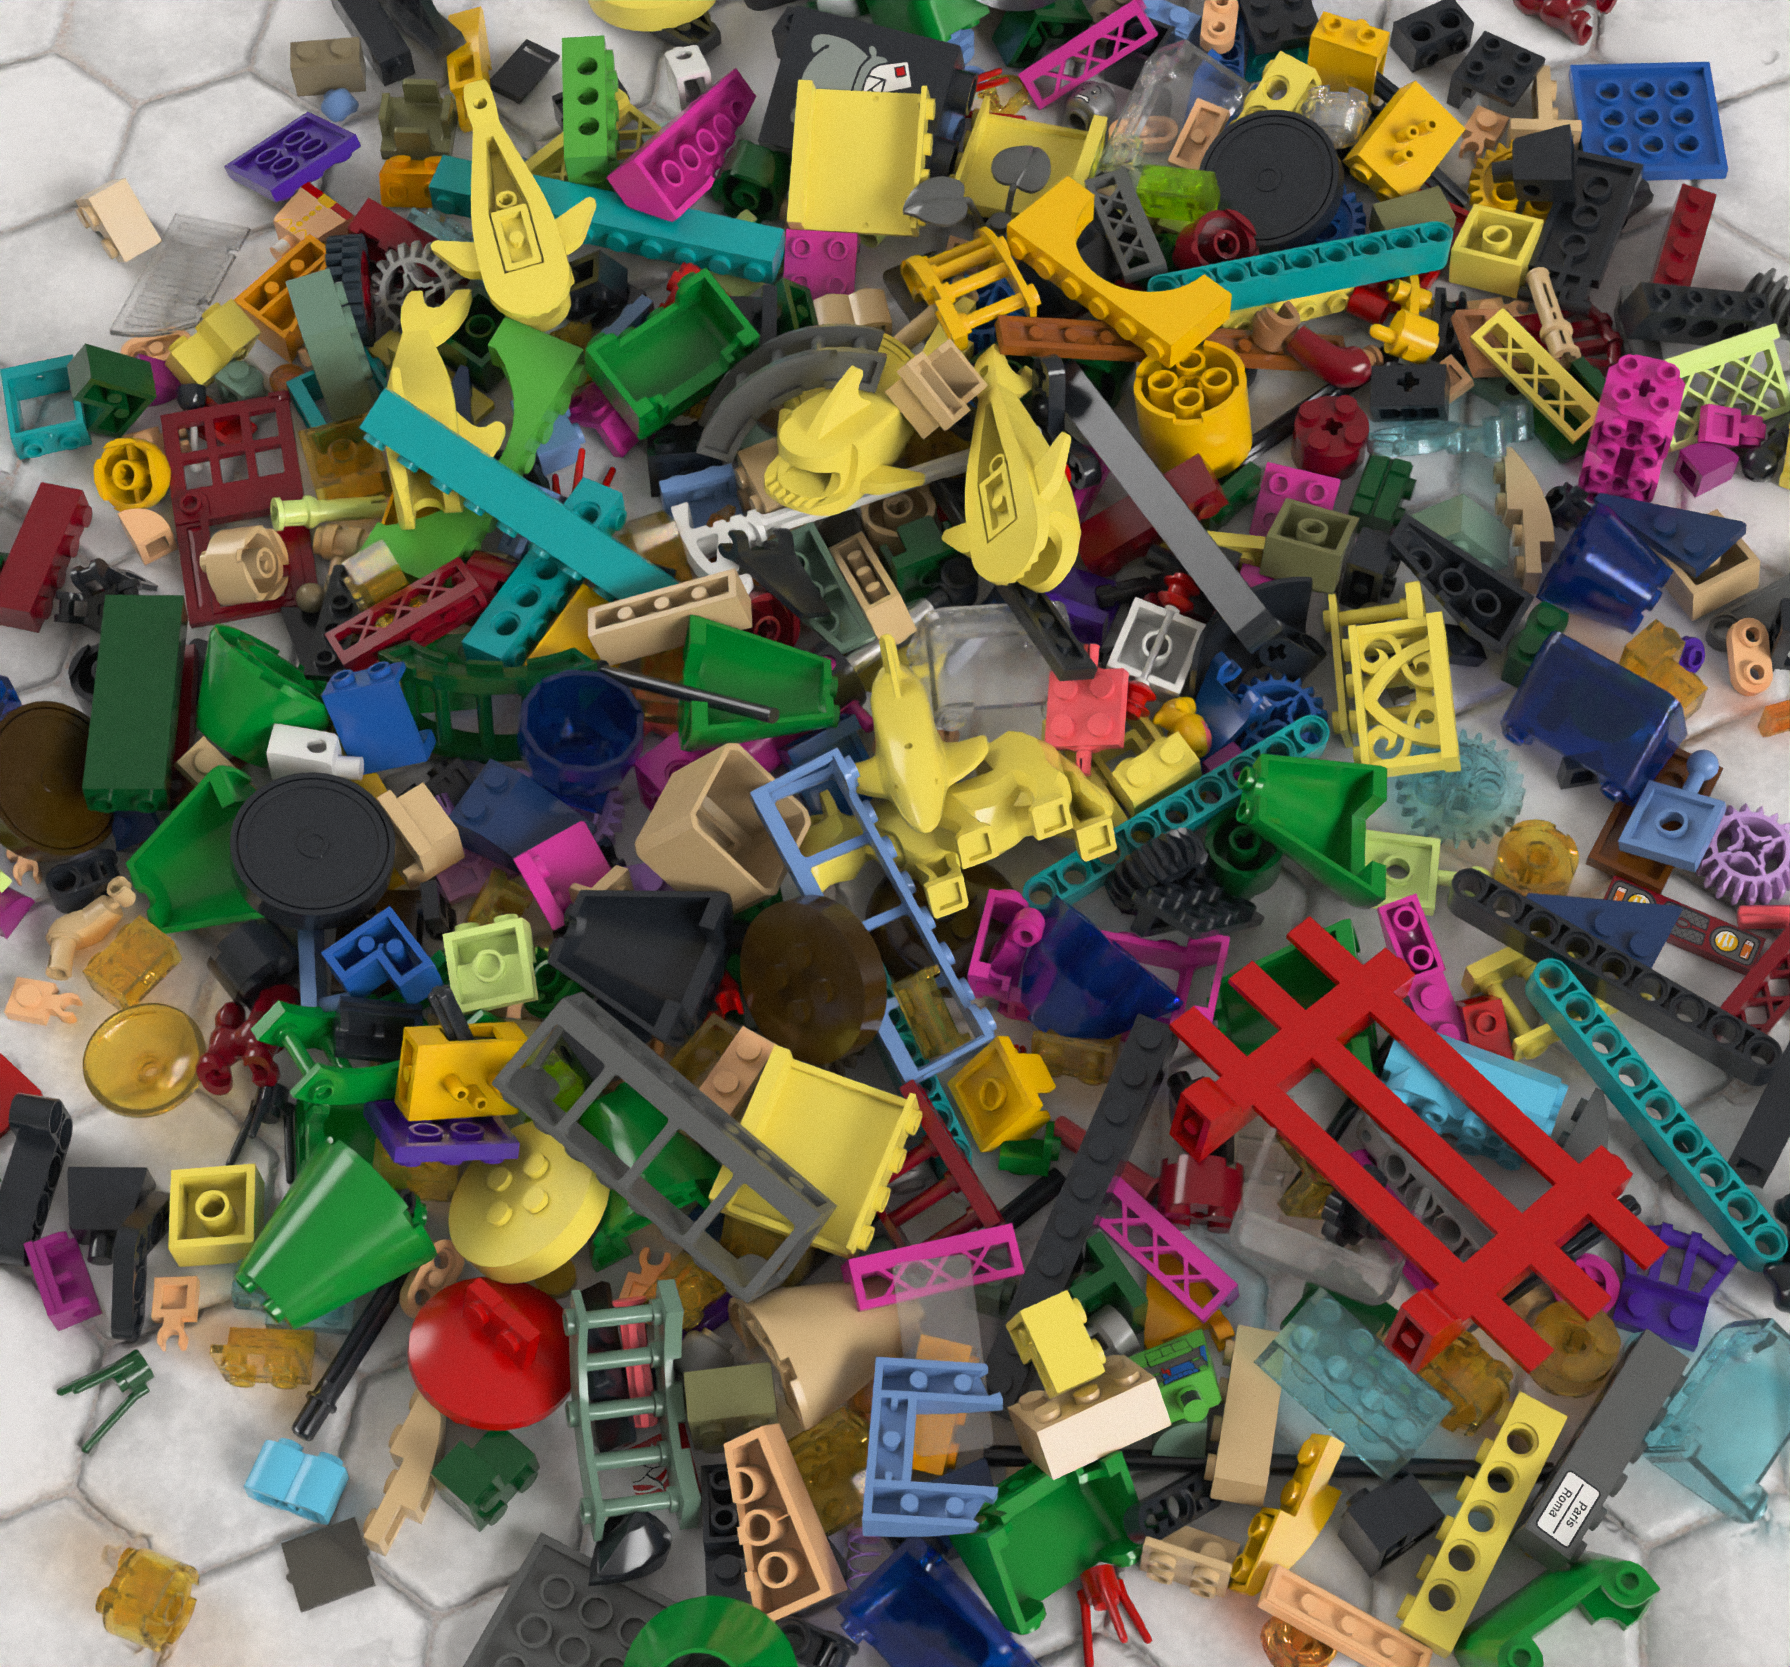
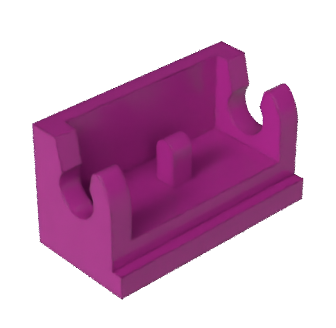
M61 1231L34 1242L31 1240L24 1243L48 1318L58 1332L103 1314L81 1248L75 1238L69 1239L67 1232Z

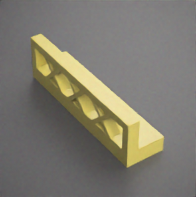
M1504 308L1500 309L1470 336L1469 340L1572 444L1577 442L1588 431L1591 432L1599 403ZM1491 332L1506 348H1492L1483 337ZM1512 356H1515L1532 374H1518L1512 368ZM1538 382H1541L1559 401L1544 400L1538 394ZM1553 408H1559L1558 413ZM1564 408H1567L1582 423L1576 431L1564 421Z

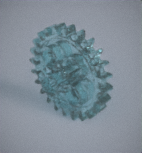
M1462 729L1458 738L1460 763H1464L1468 767H1461V771L1445 773V770L1397 777L1395 789L1399 791L1396 802L1404 804L1402 817L1414 815L1411 828L1415 829L1423 825L1425 827L1423 837H1430L1433 833L1439 835L1438 838L1441 839L1440 846L1449 838L1452 839L1455 849L1459 848L1461 840H1467L1471 849H1474L1479 837L1484 843L1489 845L1493 833L1502 838L1505 834L1506 826L1513 827L1516 815L1521 813L1523 806L1521 801L1524 799L1526 789L1521 787L1524 774L1516 773L1519 763L1518 761L1506 762L1509 754L1508 749L1499 752L1494 750L1497 740L1493 739L1486 745L1481 743L1482 733H1478L1471 740L1468 739L1466 730ZM1416 745L1415 752L1411 751L1410 756L1441 752V749ZM1485 770V771L1479 773L1478 775H1475V774L1478 773L1479 771ZM1425 784H1434L1439 788H1429ZM1481 789L1492 790L1495 794H1487ZM1443 802L1445 803L1439 808H1436V806L1442 804ZM1459 810L1464 812L1466 815H1456L1452 811Z

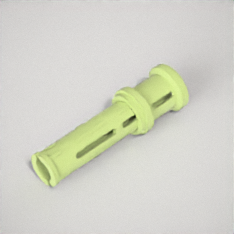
M304 495L300 500L282 501L280 497H274L271 500L270 512L275 531H283L284 527L305 525L306 529H313L322 522L383 519L387 502H383L386 500L384 495L317 500L311 495Z

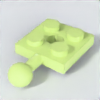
M1366 830L1365 867L1371 861L1386 865V869L1390 866H1400L1408 874L1405 878L1395 879L1386 872V899L1373 907V909L1417 894L1424 914L1433 916L1437 885L1450 887L1452 879L1457 873L1456 871L1438 869L1441 839ZM1480 866L1471 867L1473 869L1483 872L1484 874L1492 878V875L1487 869ZM1464 891L1470 897L1475 896L1472 892Z

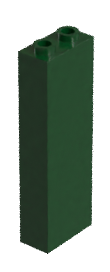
M105 595L82 786L88 810L102 813L114 811H139L142 813L169 811L188 626V614L184 595Z

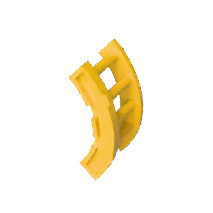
M986 226L974 231L973 240L938 255L927 258V256L922 257L916 254L901 261V275L914 303L925 300L929 306L936 305L938 311L935 312L940 326L947 339L950 338L960 351L968 349V334L972 333L971 329L996 319L998 315H1006L1023 308L1027 317H1037V305H1040L1041 302L1033 283L1029 285L1025 283L1011 257L1010 249L1004 236L997 237ZM981 264L985 268L981 272L952 284L948 282L943 283V280ZM1003 278H1006L1015 295L967 315L964 312L958 314L953 305L956 302L955 298Z

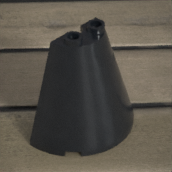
M580 890L575 902L569 904L564 915V924L568 926L567 932L563 937L555 938L549 947L548 964L663 1044L672 1047L684 1045L685 1039L682 1037L685 1034L693 1037L706 1019L725 974L731 949L725 947L727 944L725 930L731 932L734 924L733 904L730 894L722 891Z

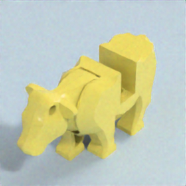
M1007 731L994 741L988 742L989 751L984 760L975 768L976 777L960 783L955 782L947 789L941 819L937 827L931 832L919 833L914 831L906 824L898 810L887 799L873 797L870 803L878 817V821L874 825L880 837L887 835L898 856L893 858L899 872L901 873L906 870L912 879L917 880L922 885L930 912L934 918L939 919L968 906L969 902L961 868L966 869L991 860L1017 845L1025 836L1034 835L1038 841L1051 836L1075 840L1077 853L1085 862L1116 851L1117 845L1112 819L1110 818L1114 807L1110 796L1088 781L1081 769L1057 752L1056 748L1051 744L1023 732ZM828 789L819 793L823 814L810 816L811 825L799 847L804 857L812 856L863 834V830L855 816H849L840 812ZM866 845L815 866L811 869V872L823 893L830 885L855 879L867 861L874 859L879 862L872 847Z

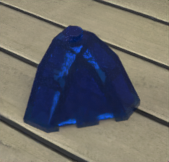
M1057 894L1055 895L1044 916L1045 928L1042 938L1031 946L1023 965L1020 1000L1029 1010L1030 1014L1027 1016V1019L1044 1033H1047L1051 1028L1062 1037L1110 1039L1131 1030L1138 1013L1152 1019H1157L1180 1009L1184 1001L1171 987L1138 963L1139 960L1114 940L1111 942L1087 916Z

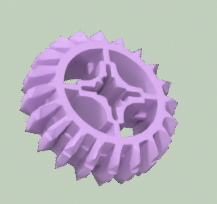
M1747 803L1741 806L1739 812L1729 805L1696 870V876L1705 877L1703 882L1704 889L1717 888L1715 893L1716 899L1723 897L1724 894L1730 896L1732 906L1737 904L1739 899L1744 900L1746 905H1754L1756 900L1761 905H1767L1772 898L1779 901L1785 892L1790 890V823L1780 825L1777 822L1779 819L1778 812L1770 817L1764 815L1763 805L1756 812H1751ZM1725 838H1729L1731 842L1729 847H1727L1726 851L1719 853L1717 843ZM1776 859L1777 869L1766 874L1764 868L1768 861Z

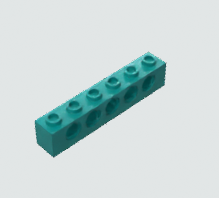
M585 477L582 478L564 503L565 506L610 536H613L615 531H620L627 519L623 494ZM529 550L462 640L466 660L502 661L503 668L522 666L528 651L536 641L538 642L543 638L549 622L556 613L558 614L564 609L568 596L576 585L579 586L583 583L585 577L583 576L580 581H577L560 569L564 563L554 556L550 555L548 560L532 550Z

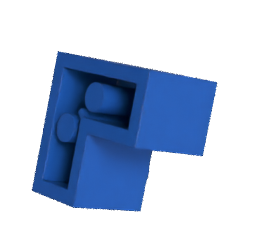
M390 906L321 952L332 974L350 997L363 998L389 980L406 1003L418 1004L428 997L434 986L444 985L432 960Z

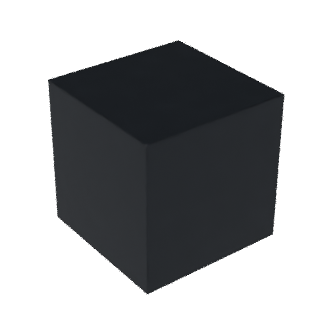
M1136 15L1125 22L1122 37L1137 40L1147 34ZM1148 17L1158 35L1105 68L1104 81L1138 94L1144 88L1159 86L1173 63L1175 27ZM1119 27L1116 28L1113 35L1118 34ZM1109 39L1106 44L1105 59L1113 55L1115 40ZM1121 42L1119 51L1130 44Z

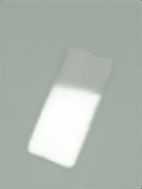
M954 1255L896 1264L893 1268V1278L903 1358L984 1363L973 1273L969 1257L966 1255ZM985 1375V1376L981 1377L980 1379H981V1381H982V1383H983V1385H984V1387H985V1389H986V1391H987V1394H988L987 1382H986V1375ZM990 1411L958 1414H916L914 1446L916 1453L920 1456L986 1449L993 1445L994 1436Z

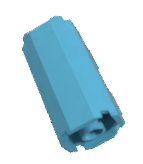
M1437 1033L1551 1137L1557 1115L1569 1085L1561 1083L1562 1078ZM1394 1039L1383 1068V1079L1381 1081L1440 1137L1442 1133H1452L1458 1139L1456 1147L1467 1155H1482L1495 1160L1499 1166L1507 1170H1519L1522 1163H1527Z

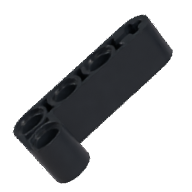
M17 1093L12 1100L9 1110V1126L16 1136V1140L0 1187V1263L29 1267L30 1262L24 1243L41 1239L70 1145L73 1121L60 1099Z

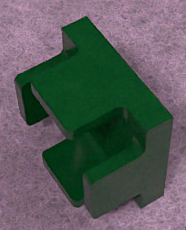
M930 515L897 527V535L906 550L902 554L893 557L887 544L879 546V560L900 593L906 607L913 605L932 590L931 584L940 577L941 568L946 561L955 557L967 558L966 555L948 545L941 538L945 530L953 527L949 519L941 522V532Z

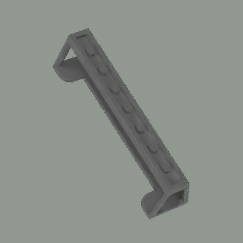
M584 992L563 998L492 1082V1085L502 1093L503 1099L515 1108H520L533 1119V1124L538 1130L554 1137L564 1146L565 1152L572 1159L583 1162L596 1173V1178L602 1185L617 1191L628 1201L629 1207L635 1213L652 1221L660 1228V1233L665 1239L680 1245L692 1256L693 1262L699 1268L711 1272L724 1283L725 1289L729 1294L737 1299L744 1300L746 1303L755 1300L785 1282L837 1207L827 1196ZM555 1028V1030L545 1043L544 1047L542 1048L534 1062L530 1066L521 1068V1066L526 1062V1060L532 1055V1053L538 1048V1046L543 1042V1040ZM565 1031L602 1061L605 1066L600 1075L567 1113L552 1101L559 1093L560 1086L542 1068ZM615 1075L622 1078L668 1118L667 1125L631 1167L576 1122ZM679 1129L687 1133L733 1173L732 1179L696 1222H693L640 1176ZM743 1184H747L794 1224V1230L769 1260L755 1254H747L737 1259L705 1232V1229ZM788 1257V1259L786 1260V1262L784 1263V1265H783V1266L781 1267V1269L779 1270L778 1268L780 1267V1265H781V1264L785 1261V1259Z

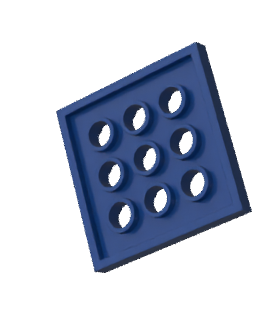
M1710 61L1570 65L1568 75L1575 120L1582 121V133L1579 142L1580 151L1644 164L1642 178L1646 181L1726 179L1728 164ZM1644 91L1650 97L1643 98L1636 95L1635 92ZM1670 91H1681L1685 96L1677 97L1672 95ZM1610 92L1615 98H1605L1600 93ZM1683 117L1690 123L1682 124L1674 118ZM1649 118L1655 124L1647 125L1639 119ZM1615 119L1619 125H1609L1604 120ZM1688 144L1694 150L1685 151L1679 145ZM1654 145L1660 151L1651 152L1643 146ZM1619 146L1624 152L1616 153L1608 147Z

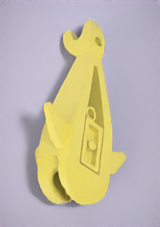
M485 79L464 85V102L473 127L471 220L474 242L437 240L431 244V249L437 257L461 276L468 279L483 280L490 301L499 312L515 321L546 332L559 325L566 318L571 308L569 292L575 280L567 256L583 244L596 210V201L592 197L585 198L554 219L543 192L500 123L496 103L489 84Z
M471 289L455 290L440 307L435 308L428 307L424 303L423 291H411L406 296L401 307L400 322L402 336L391 368L387 387L494 457L506 435L505 425L495 421L487 427H476L456 411L451 381L436 348L449 339L466 319L472 304ZM386 446L397 519L402 530L415 529L417 511L424 507H437L443 513L463 512L464 505L462 503L465 500L463 496L454 490L449 495L442 492L429 482L433 476L421 468L416 473L409 470L396 460L399 454Z
M963 296L954 307L958 314L964 312L967 315L976 311V301ZM939 323L923 349L926 356L930 355L948 340ZM969 340L968 349L961 351L967 360L971 359L974 353V342ZM907 362L884 367L875 393L858 390L863 377V370L851 366L834 388L820 391L793 411L787 408L781 409L779 411L777 428L779 454L770 463L764 474V490L766 494L781 505L795 511L817 516H832L845 511L864 494L883 495L923 485L925 483V474L892 467L915 431L914 427L885 393L887 389L901 378L897 371Z
M993 344L979 356L974 366V369L988 386L977 395L978 405L965 483L966 522L945 530L941 538L957 551L970 557L977 573L987 581L997 586H1008V583H1016L1017 581L1036 593H1045L1057 587L1070 572L1077 557L1081 536L1075 499L1065 475L1071 436L1061 432L1052 445H1048L1020 401L1032 389V369L1025 365L1015 373L1010 368L1005 355H1000L999 347Z

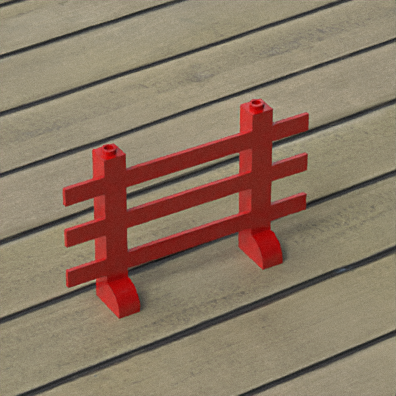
M1309 916L1288 932L1286 939L1337 986L1305 1010L1253 960L1229 978L1228 983L1279 1031L1248 1056L1238 1049L1194 1006L1169 1025V1029L1220 1078L1217 1081H1213L1210 1077H1204L1181 1092L1169 1135L1199 1163L1259 1115L1436 1285L1432 1291L1428 1287L1418 1291L1400 1306L1383 1343L1414 1375L1474 1323L1529 1375L1554 1352V1349L1502 1300L1509 1292L1534 1272L1588 1322L1611 1302L1612 1297L1560 1249L1589 1222H1592L1644 1271L1665 1254L1669 1247L1617 1199L1623 1194L1633 1175L1620 1157L1611 1154L1604 1146L1600 1145L1578 1164L1402 1001L1408 995L1416 975L1411 971L1405 960L1396 957L1385 947L1363 965ZM1376 1021L1553 1187L1521 1213L1344 1046ZM1319 1068L1483 1223L1495 1237L1463 1263L1286 1093L1315 1069Z

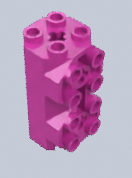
M1628 354L1621 357L1617 364L1609 367L1578 479V486L1589 494L1585 499L1588 503L1594 504V498L1599 493L1649 503L1653 501L1661 467L1671 445L1685 389V383L1679 377L1680 370L1676 365L1665 360Z

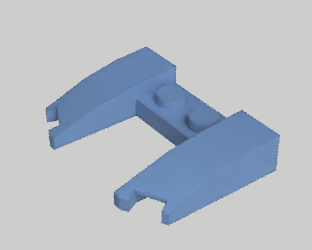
M876 1357L862 1517L863 1536L929 1537L977 1532L979 1523L974 1521L985 1502L995 1503L998 1497V1487L912 1481L916 1414H958L1001 1411L1003 1409L1001 1393L998 1392L988 1396L980 1379L988 1374L987 1364Z

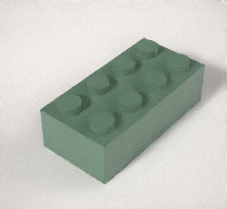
M329 268L285 281L303 341L335 429L363 422L373 407L374 402L379 398V393L374 379L367 381V379L373 378L350 305L342 307V305L348 303L342 281L334 283Z

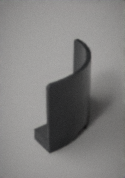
M1311 577L1281 578L1251 587L1273 617H1277L1298 631L1306 633V621L1313 585ZM1218 611L1210 618L1202 630L1193 653L1188 697L1193 698L1194 702L1204 682L1211 660L1219 652L1222 651L1230 660L1233 659L1242 669L1241 673L1234 680L1224 684L1231 693L1234 692L1235 688L1242 681V677L1254 667L1259 669L1265 666L1260 660L1258 650L1251 654Z

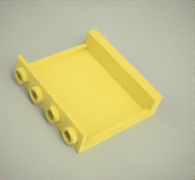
M985 95L980 109L975 108L971 120L972 131L966 130L963 142L964 152H958L955 163L956 175L950 174L949 176L963 183L965 188L964 197L972 198L980 215L990 218L995 213L1005 212L1010 186L999 184L993 178L991 165L994 157L1000 151L1015 146L1031 145L1041 148L1050 160V178L1043 189L1036 193L1030 194L1018 188L1016 189L1011 211V218L1014 219L1066 176L1071 177L1086 188L1084 180L1095 177L1105 147L1108 117L1094 115L1089 131L989 114L990 96ZM968 207L967 214L973 215Z
M774 1045L740 1124L837 1205L811 1243V1246L846 1259L858 1257L860 1250L866 1252L871 1244L875 1230L871 1226L876 1212L882 1213L888 1203L891 1189L887 1185L892 1173L898 1174L902 1169L907 1150L903 1149L908 1134H916L922 1119V1111L919 1110L916 1094L910 1093L907 1099L795 1060L789 1049ZM722 1165L708 1198L711 1203L733 1177V1173L724 1165ZM743 1184L720 1211L786 1237L794 1230V1224L747 1184Z

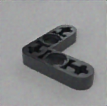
M1057 354L1038 357L1034 360L1032 368V420L1036 426L1040 427L1042 435L1049 446L1052 445L1061 432L1071 436L1066 464L1071 471L1070 483L1081 490L1099 485L1102 472L1097 457L1065 430L1066 375L1063 362Z
M153 1190L118 1229L113 1255L111 1335L114 1339L136 1342L141 1335L145 1319L147 1255L169 1231V1192Z

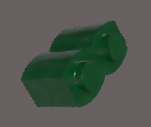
M1546 601L1536 605L1527 618L1525 629L1518 632L1509 644L1501 672V680L1523 692H1527L1535 687L1542 677L1545 664L1554 659L1560 650L1569 620V613Z

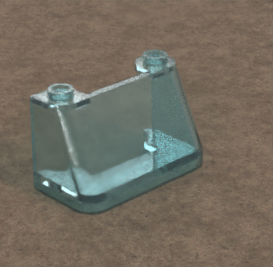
M1773 1318L1734 1321L1719 1329L1685 1375L1687 1381L1673 1399L1669 1398L1664 1405L1668 1412L1660 1425L1654 1431L1648 1429L1643 1438L1648 1445L1642 1455L1652 1465L1740 1524H1753L1766 1512L1768 1508L1766 1502L1769 1494L1759 1483L1790 1439V1335Z

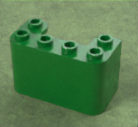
M865 0L873 24L944 42L949 41L951 34L960 29H970L980 23L979 19L990 13L988 5L977 0Z
M704 268L697 274L690 272L681 278L677 283L679 289L675 295V302L667 308L661 306L652 311L646 318V322L636 329L634 326H631L621 332L618 337L614 333L607 335L604 332L599 333L588 342L587 348H585V371L639 440L654 434L711 395L723 376L741 358L759 346L760 335L707 268Z

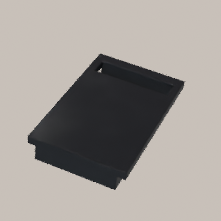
M526 39L490 79L491 90L520 104L558 61L560 55ZM527 46L528 49L550 59L551 61L547 62L523 49Z

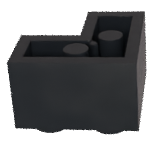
M1410 1473L1401 1481L1397 1477H1393L1371 1492L1367 1488H1363L1349 1498L1345 1503L1348 1508L1341 1516L1343 1520L1338 1537L1371 1578L1437 1531L1445 1515L1414 1475Z

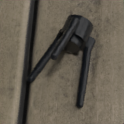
M279 1083L271 1087H257L255 1099L251 1100L248 1114L230 1151L226 1166L235 1164L247 1137L249 1136L250 1139H254L257 1136L261 1123L276 1124L279 1122V1118H283L286 1182L288 1184L294 1182L293 1115L296 1105L288 1102L290 1092L287 1087Z

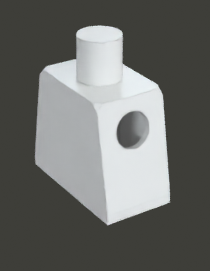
M697 45L675 47L664 54L669 89L678 114L692 103L688 99L690 97L689 91L697 93L698 97H700L712 87L710 69Z
M274 723L266 752L272 781L292 774L310 772L336 775L347 780H362L364 772L363 757L342 756L339 737L335 733Z

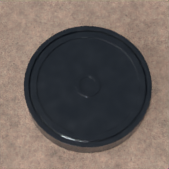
M1265 110L1247 115L1233 122L1210 144L1199 168L1197 179L1198 198L1204 214L1213 210L1232 209L1243 214L1255 228L1257 234L1254 237L1256 248L1259 247V255L1303 247L1312 242L1327 228L1336 215L1343 197L1344 172L1341 160L1332 141L1317 123L1295 112Z
M310 772L284 776L269 782L255 791L238 811L230 835V868L232 877L245 901L259 914L277 924L311 931L340 927L355 921L370 911L387 890L394 867L395 834L390 818L378 800L356 783L326 773Z

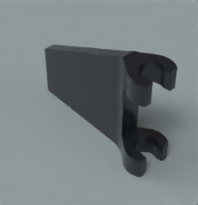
M775 528L773 533L777 537L778 542L765 541L763 544L764 550H749L748 537L743 530H730L728 535L732 543H720L718 545V550L722 557L735 562L799 619L828 617L831 613L798 560L794 549L793 535L789 529Z

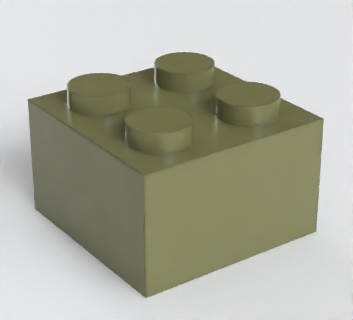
M1286 498L1266 536L1259 574L1271 577L1274 580L1298 576L1311 577L1313 579L1312 591L1333 595L1345 570L1346 561L1353 549L1359 518Z
M771 1362L683 1372L688 1424L695 1451L703 1450L707 1454L725 1452L724 1443L761 1426L779 1423Z

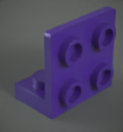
M1072 567L1057 587L1045 593L1079 642L1089 645L1097 644L1100 648L1103 647L1121 604L1115 601L1114 606L1100 608L1095 598V588L1109 583L1113 587L1116 586V581Z

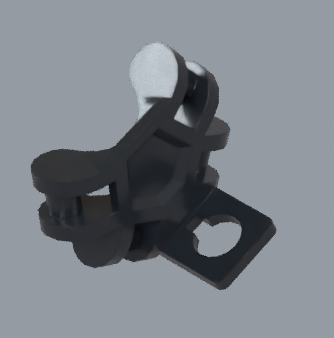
M96 558L90 561L88 567L76 566L70 570L72 583L82 593L56 591L55 599L59 600V614H54V622L82 624L101 634L105 595H139L138 591L141 589L157 591L158 585L130 570L109 567L103 559ZM94 580H96L103 588L96 590ZM75 601L87 602L86 617L74 616Z

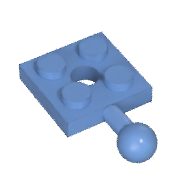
M1701 749L1689 756L1686 764L1689 775L1682 789L1651 780L1648 781L1618 840L1620 851L1696 872L1726 812L1725 801L1698 794L1703 782L1712 779L1718 772L1719 761L1714 753ZM1670 821H1677L1683 825L1675 831H1667L1662 828L1663 824Z

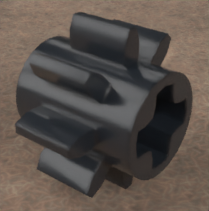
M1565 482L1563 486L1552 488L1545 496L1549 507L1553 526L1555 528L1560 527L1566 532L1571 527L1581 526L1589 516L1591 506L1584 502L1589 494L1578 485L1573 487L1568 482Z

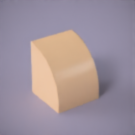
M141 508L128 509L117 513L126 536L144 565L178 549L170 526L158 513Z

